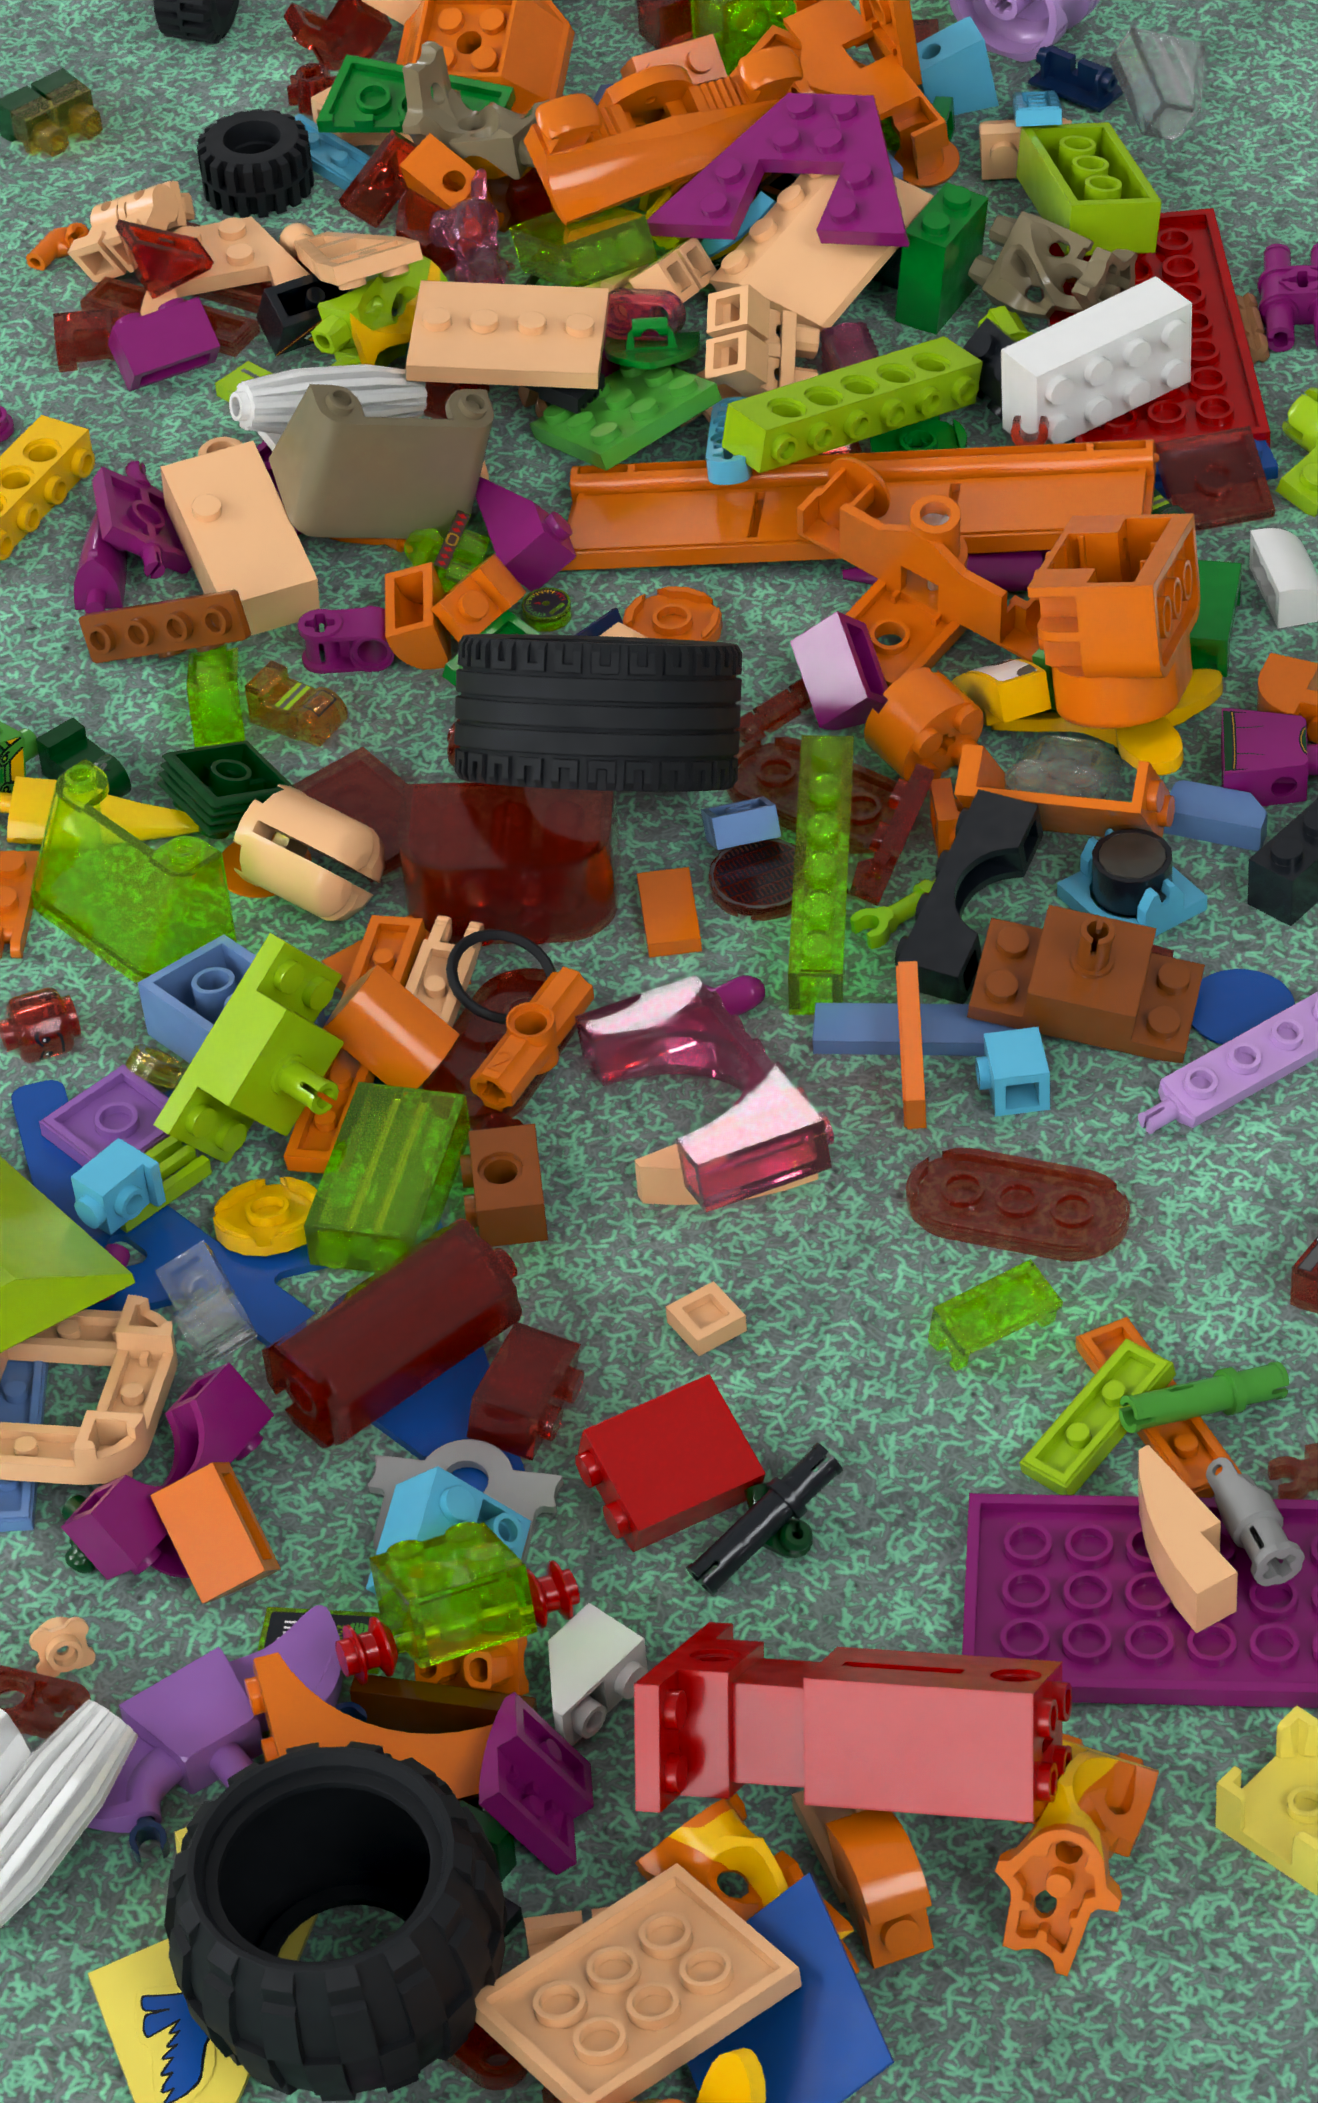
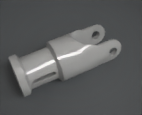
M1221 1457L1213 1460L1206 1470L1207 1481L1215 1494V1502L1223 1524L1236 1546L1245 1549L1252 1561L1250 1572L1254 1579L1263 1586L1282 1584L1292 1579L1301 1570L1305 1555L1299 1545L1289 1541L1282 1529L1283 1517L1269 1493L1257 1487L1249 1475L1244 1473L1238 1474L1229 1459ZM1222 1467V1471L1215 1475L1216 1470ZM1278 1559H1283V1563H1279Z

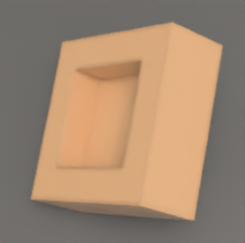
M714 1281L666 1306L667 1323L698 1356L747 1331L746 1315Z

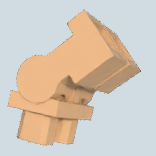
M168 181L94 206L90 215L92 227L88 235L75 239L67 253L93 282L99 283L125 275L127 270L132 273L159 264L172 237L169 231L187 226L186 222L195 218L192 197L189 193H180L178 181Z
M690 238L665 253L649 266V260L639 256L634 257L625 265L607 260L601 265L597 277L588 274L582 278L580 287L609 288V309L606 328L612 325L618 330L629 331L632 328L633 318H649L663 306H666L668 311H671L711 283L709 279L716 273L717 269L698 238Z
M749 284L708 294L707 334L712 339L706 340L705 379L716 383V385L727 384L739 392L740 397H750L818 376L816 369L795 367V357L815 358L818 353L820 329L797 324V312L783 310L780 313L777 310L770 309V301Z

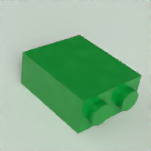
M946 182L907 227L906 233L910 244L909 247H902L895 321L937 335L977 287V284L968 276V271L975 257H978L980 254L982 255L988 197L972 192L965 187Z

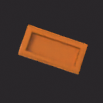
M689 867L637 873L638 891L649 958L701 952V936Z

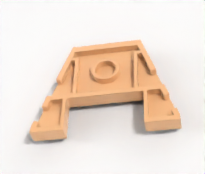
M252 216L244 218L232 217L218 223L196 227L183 226L175 231H169V234L172 236L161 263L152 267L140 313L143 316L158 311V308L163 303L175 298L271 281L272 286L309 275V273Z

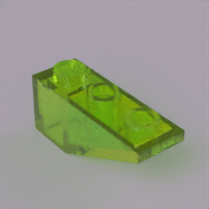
M225 643L213 650L190 653L188 657L186 689L195 747L246 741L238 648L227 649V644Z

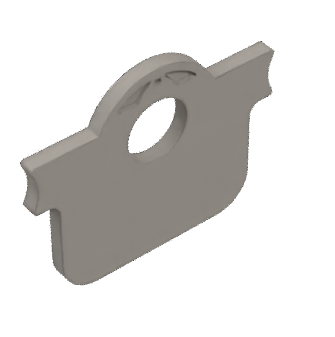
M462 1439L444 1444L428 1455L425 1460L376 1455V1470L368 1483V1489L370 1493L381 1494L384 1497L373 1538L375 1552H377L397 1484L437 1466L449 1473L459 1468L472 1467L481 1470L488 1477V1485L483 1493L531 1521L518 1568L519 1571L524 1566L528 1557L537 1516L541 1513H557L556 1496L564 1484L563 1477L555 1474L513 1470L509 1459L499 1448L488 1442L475 1439Z

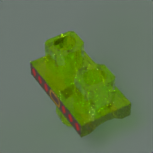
M457 510L445 539L440 536L435 528L416 529L410 532L404 543L405 554L413 566L429 562L433 563L445 592H448L473 570V567L483 562L491 540L486 536L468 530L467 526L471 515Z

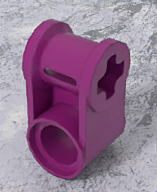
M367 606L338 610L316 609L305 613L299 618L297 624L298 631L305 641L306 649L302 655V663L310 672L317 674L356 671L378 672L388 668L394 661L395 654L385 638V609L381 607ZM321 623L324 625V632H320L319 624ZM321 650H324V651H325V661H324V662L321 661V658H320V651H321Z

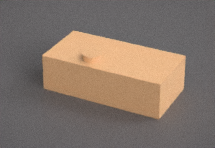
M254 441L161 466L165 508L204 594L236 590L247 618L251 636L296 623L305 613L320 609L318 578L293 525L288 519L285 507Z

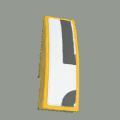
M1023 659L1004 660L968 671L952 680L962 692L981 708L986 726L1000 722L1007 723L1052 709L1046 671L1030 661Z

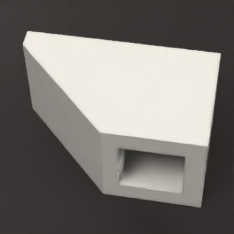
M590 1603L548 1640L555 1730L572 1746L582 1737H592L601 1728L606 1714L623 1698L628 1700L634 1697V1683L648 1673L645 1639Z

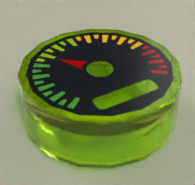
M544 587L528 593L522 600L523 620L536 631L550 632L559 630L571 620V600L569 595L563 590Z

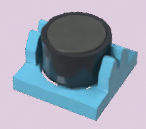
M1109 828L1106 830L1105 836L1099 841L1094 837L1089 838L1080 856V871L1057 882V896L1072 910L1157 928L1155 937L1207 910L1208 896L1172 866V850L1165 839L1153 832L1141 829H1121L1114 832ZM1092 892H1093V897L1095 898V900L1098 902V904H1099L1101 907L1098 908V907L1096 906V904L1094 903V901L1092 900ZM1122 915V916H1126V917H1137V918H1128V919H1126V918H1122V917H1119V916Z

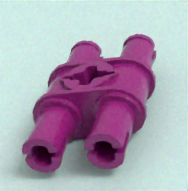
M1318 243L1311 248V265L1291 266V252L1289 247L1284 244H1271L1264 250V272L1258 278L1257 283L1258 292L1261 295L1258 309L1262 322L1266 325L1268 347L1275 352H1285L1294 346V325H1314L1315 344L1318 347Z

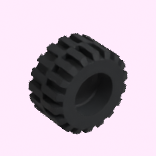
M153 0L156 22L164 36L215 44L219 43L221 38H224L228 33L239 5V0Z
M262 109L235 112L231 116L217 119V123L208 125L204 129L205 133L201 134L198 138L197 152L204 197L215 210L223 209V214L233 216L235 213H239L240 218L250 217L251 214H259V218L269 217L268 213L273 211L280 214L287 211L286 206L296 207L302 203L301 197L307 198L311 193V187H314L308 131L305 130V125L301 121H295V117L290 114H280V111L276 110L262 111Z

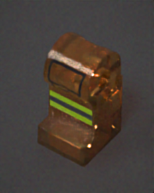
M272 660L245 685L250 722L297 741L301 740L319 747L348 719L347 707L334 691L325 687L315 689L291 679L288 676L287 667Z

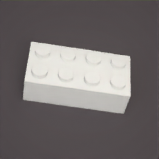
M1155 276L1001 349L1002 428L1023 445L1065 443L1191 382L1192 302Z

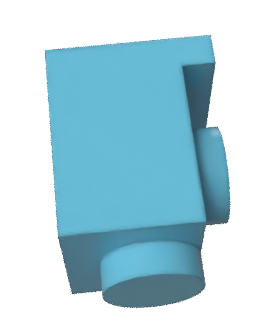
M120 1138L116 1139L71 1176L76 1200L74 1208L77 1215L88 1227L92 1229L99 1228L109 1235H112L127 1221L137 1217L149 1203L160 1207L166 1202L159 1162Z

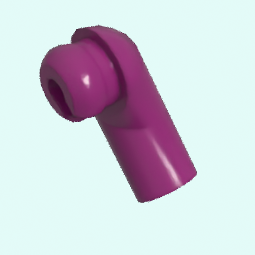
M749 975L736 977L716 988L691 980L683 990L682 1004L720 1019L730 1020L752 1010L760 1004L765 997V987L760 979Z

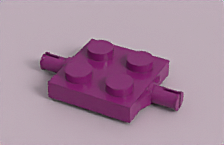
M139 461L129 462L125 467L127 476L101 467L92 479L102 540L110 543L113 548L119 551L127 550L139 555L143 559L144 573L147 577L151 575V579L160 578L164 575L166 568L181 574L188 573L192 566L165 508L164 494L147 480L144 463L139 465Z

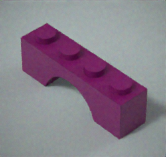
M230 1362L199 1376L165 1413L174 1439V1459L170 1473L161 1486L147 1485L128 1475H124L96 1488L61 1526L107 1580L131 1571L133 1575H138L160 1556L162 1551L157 1545L169 1534L150 1495L212 1462H229L231 1464L234 1459L239 1461L249 1455L263 1441V1436L259 1431L274 1414Z

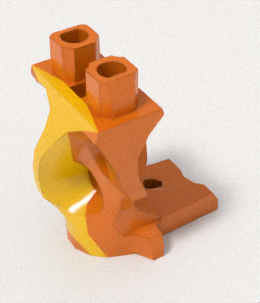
M1062 1733V1745L1071 1747L1072 1760L1065 1768L1064 1775L1062 1774L1058 1780L1055 1800L1048 1803L1034 1822L1014 1821L1024 1825L1031 1823L1035 1824V1826L1017 1847L1009 1849L999 1856L995 1872L1010 1889V1906L1002 1946L1016 1951L1021 1949H1037L1050 1957L1055 1973L1068 1976L1091 1913L1098 1909L1118 1912L1123 1895L1118 1883L1110 1876L1109 1858L1111 1859L1114 1853L1125 1857L1130 1856L1145 1822L1159 1770L1144 1766L1142 1759L1122 1752L1113 1756L1085 1747L1082 1739ZM1044 1890H1047L1057 1901L1054 1909L1048 1913H1041L1036 1908L1035 1903L1036 1895Z
M737 1793L730 1799L723 1798L695 1815L635 1863L638 1867L637 1870L647 1881H650L678 1863L744 1921L749 1920L804 1877L796 1860L783 1850L773 1856L764 1839L756 1836L747 1828L744 1823L747 1818L745 1805ZM725 1872L737 1873L747 1882L748 1893L741 1898L728 1896L718 1886V1876ZM822 1898L857 1975L860 1970L843 1941L854 1929L846 1918Z

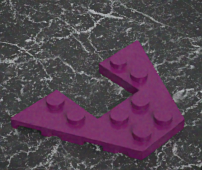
M788 93L645 222L650 236L735 240L764 172L839 175L816 229L821 243L909 247L910 244L874 95Z

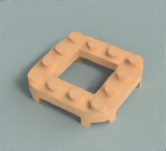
M128 1294L122 1311L84 1309L0 1353V1381L8 1360L111 1366L96 1410H86L81 1427L0 1422V1480L71 1485H94L101 1483L105 1485L124 1475L133 1477V1469L144 1460L150 1449L177 1370L178 1359L172 1321H167L159 1313L150 1310L148 1298Z

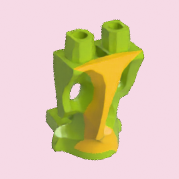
M423 256V260L408 264V272L391 277H382L381 273L366 277L367 283L337 298L319 303L317 307L322 322L311 331L315 346L323 353L334 354L336 362L331 366L368 364L387 367L393 360L406 354L407 343L410 342L421 280L448 282L441 269L432 260ZM392 307L398 309L396 316L392 315Z

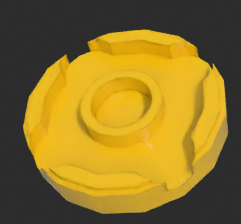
M279 1177L280 1184L266 1185L264 1178L250 1180L233 1187L217 1201L214 1207L215 1216L213 1217L217 1241L227 1250L249 1256L275 1255L301 1247L316 1237L325 1224L326 1217L321 1192L312 1184L293 1177Z

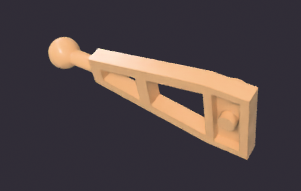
M292 223L283 229L279 238V244L294 259L300 260L320 281L339 287V290L361 287L367 283L365 277L381 273L382 277L403 274L409 271L408 264L423 260L419 241L399 236L324 232L314 235L307 225Z

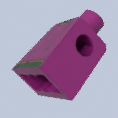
M1222 708V787L1250 792L1262 807L1306 801L1308 776L1318 775V744H1307L1306 719L1301 715Z

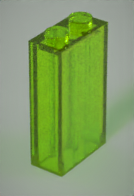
M619 206L567 226L563 224L554 211L509 227L521 269L528 274L559 286L585 287L658 260L646 215Z
M358 1082L304 1224L311 1265L420 1279L460 1166V1155H464L469 1141L468 1131L471 1130L466 1095Z

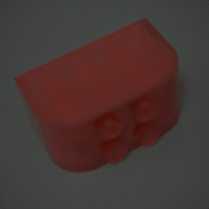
M476 782L403 784L397 839L407 914L412 915L414 918H423L425 929L429 933H431L437 916L442 915L450 917L452 921V935L448 942L449 944L456 945L464 937L469 922L473 921L483 923L484 930L494 929L514 932L540 945L543 943H563L586 939L602 931L613 920L618 908L621 862L615 791L517 787ZM502 940L483 941L481 946L514 943Z

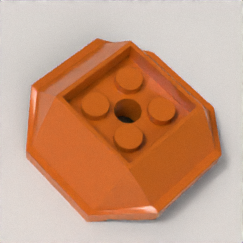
M422 0L418 9L405 22L396 64L405 66L407 63H416L421 56L422 44L426 41H434L443 47L449 75L514 87L515 102L511 111L527 115L534 103L555 99L563 95L575 32L551 0Z

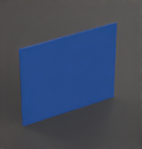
M809 1872L746 1921L799 1967L802 1986L687 2062L699 2093L703 2080L714 2060L721 2054L740 2048L751 2049L761 2064L766 2081V2103H842L894 2063L814 1878Z

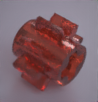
M309 63L299 67L296 75L290 76L291 85L286 86L289 106L298 105L299 113L313 116L310 97L333 85L336 76H330V68L320 63Z

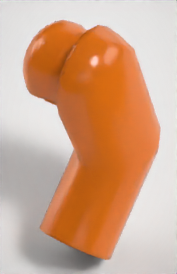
M75 222L71 223L68 227L51 230L26 256L28 265L33 269L44 271L54 259L70 256L67 252L73 241L87 236L89 229L84 224Z

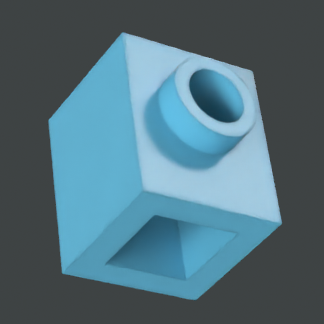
M1039 1027L984 1033V1056L975 1057L976 1078L979 1090L989 1089L995 1117L1050 1110V1071Z

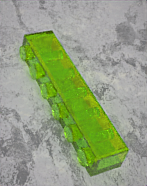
M801 735L788 966L789 1015H815V1003H844L854 794V736Z

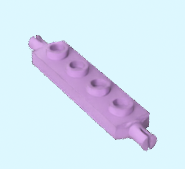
M1318 992L1162 1078L1158 1090L1161 1102L1139 1113L1138 1120L1141 1127H1146L1145 1131L1153 1134L1156 1130L1177 1120L1181 1124L1194 1128L1318 1058Z

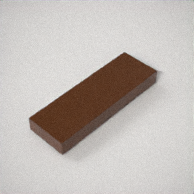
M369 1674L367 1684L365 1685L359 1684L354 1676L349 1690L351 1702L357 1703L364 1708L367 1714L366 1723L390 1730L425 1734L460 1732L491 1725L494 1723L504 1698L510 1695L507 1693ZM519 1695L537 1712L536 1698Z

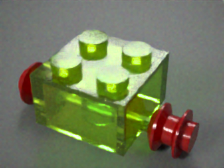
M475 1522L459 1523L449 1527L444 1535L424 1541H401L391 1545L386 1553L369 1557L381 1620L375 1616L370 1617L368 1631L357 1634L350 1625H344L343 1639L335 1643L336 1654L346 1677L354 1675L361 1685L367 1684L369 1670L377 1667L387 1677L393 1676L398 1662V1654L405 1651L423 1669L538 1632L537 1626L541 1629L547 1626L548 1613L558 1611L565 1620L572 1619L573 1605L580 1602L578 1586L572 1572L569 1569L561 1570L554 1560L548 1562L546 1575L537 1578L484 1522L479 1524Z

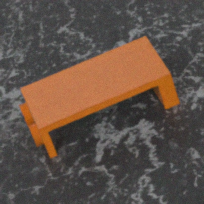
M963 744L954 795L964 807L970 808L978 789L1037 804L1043 831L1104 837L1106 830L1109 828L1114 832L1121 829H1141L1163 837L1164 827H1171L1175 813L1174 796L1170 795L1163 780L1158 776L1150 762H1138L1132 802L1007 790L1005 789L1007 775L987 749L982 745Z

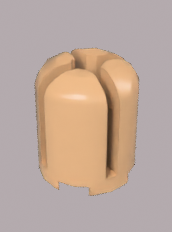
M277 785L284 790L274 793L264 803L255 799L241 818L233 842L241 845L239 861L242 870L234 868L235 872L243 880L261 887L326 921L348 920L364 909L373 897V894L309 861L304 856L307 849L310 848L380 883L385 869V846L374 829L307 796L304 792L292 786Z

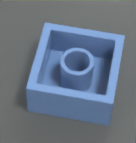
M764 796L701 809L706 840L717 850L781 837L776 805Z

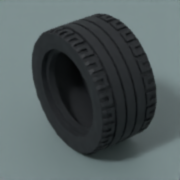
M536 634L463 635L458 642V665L463 666V668L456 670V691L461 692V695H457L455 700V718L460 719V721L455 722L454 744L460 746V748L455 749V772L460 780L517 787L642 792L726 790L733 788L738 780V758L734 757V755L739 754L740 732L736 731L735 728L740 727L741 705L736 704V702L741 701L742 679L736 678V676L742 674V652L737 644L679 639Z

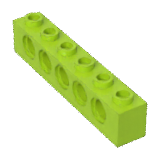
M943 336L734 401L727 405L721 447L734 456H745L746 464L758 473H762L975 404L983 361Z

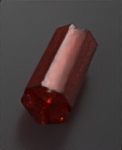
M458 1218L449 1226L439 1229L262 1349L267 1382L275 1395L286 1390L293 1404L287 1407L285 1411L293 1424L322 1448L330 1447L334 1443L335 1446L340 1445L520 1320L522 1308L518 1301L517 1288L512 1279L517 1277L516 1265L507 1252L501 1248L493 1250L487 1242L477 1235L468 1221Z

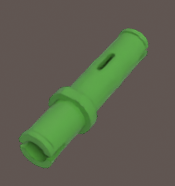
M1278 1361L1242 1371H1236L1232 1367L1219 1369L1211 1378L1172 1385L1167 1388L1136 1395L1122 1396L1119 1404L1130 1406L1119 1409V1418L1124 1429L1131 1434L1143 1429L1185 1421L1190 1418L1221 1411L1227 1416L1242 1413L1247 1405L1286 1398L1288 1390L1286 1388H1277L1289 1386V1376L1285 1367Z

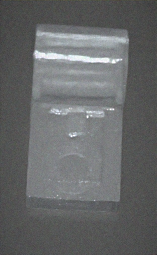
M203 1240L155 1270L176 1310L173 1316L178 1327L191 1347L209 1366L222 1360L258 1336L212 1249Z

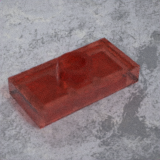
M392 129L338 200L341 206L377 228L408 188L399 165L418 145Z

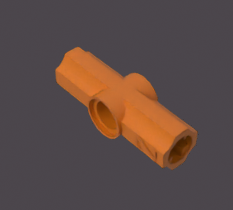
M563 966L560 971L552 972L530 1002L519 1004L508 1012L506 1017V1033L470 1078L471 1091L483 1101L485 1106L501 1112L507 1106L512 1107L536 1075L544 1074L557 1065L559 1061L558 1046L594 1000L593 986L582 977L579 971Z

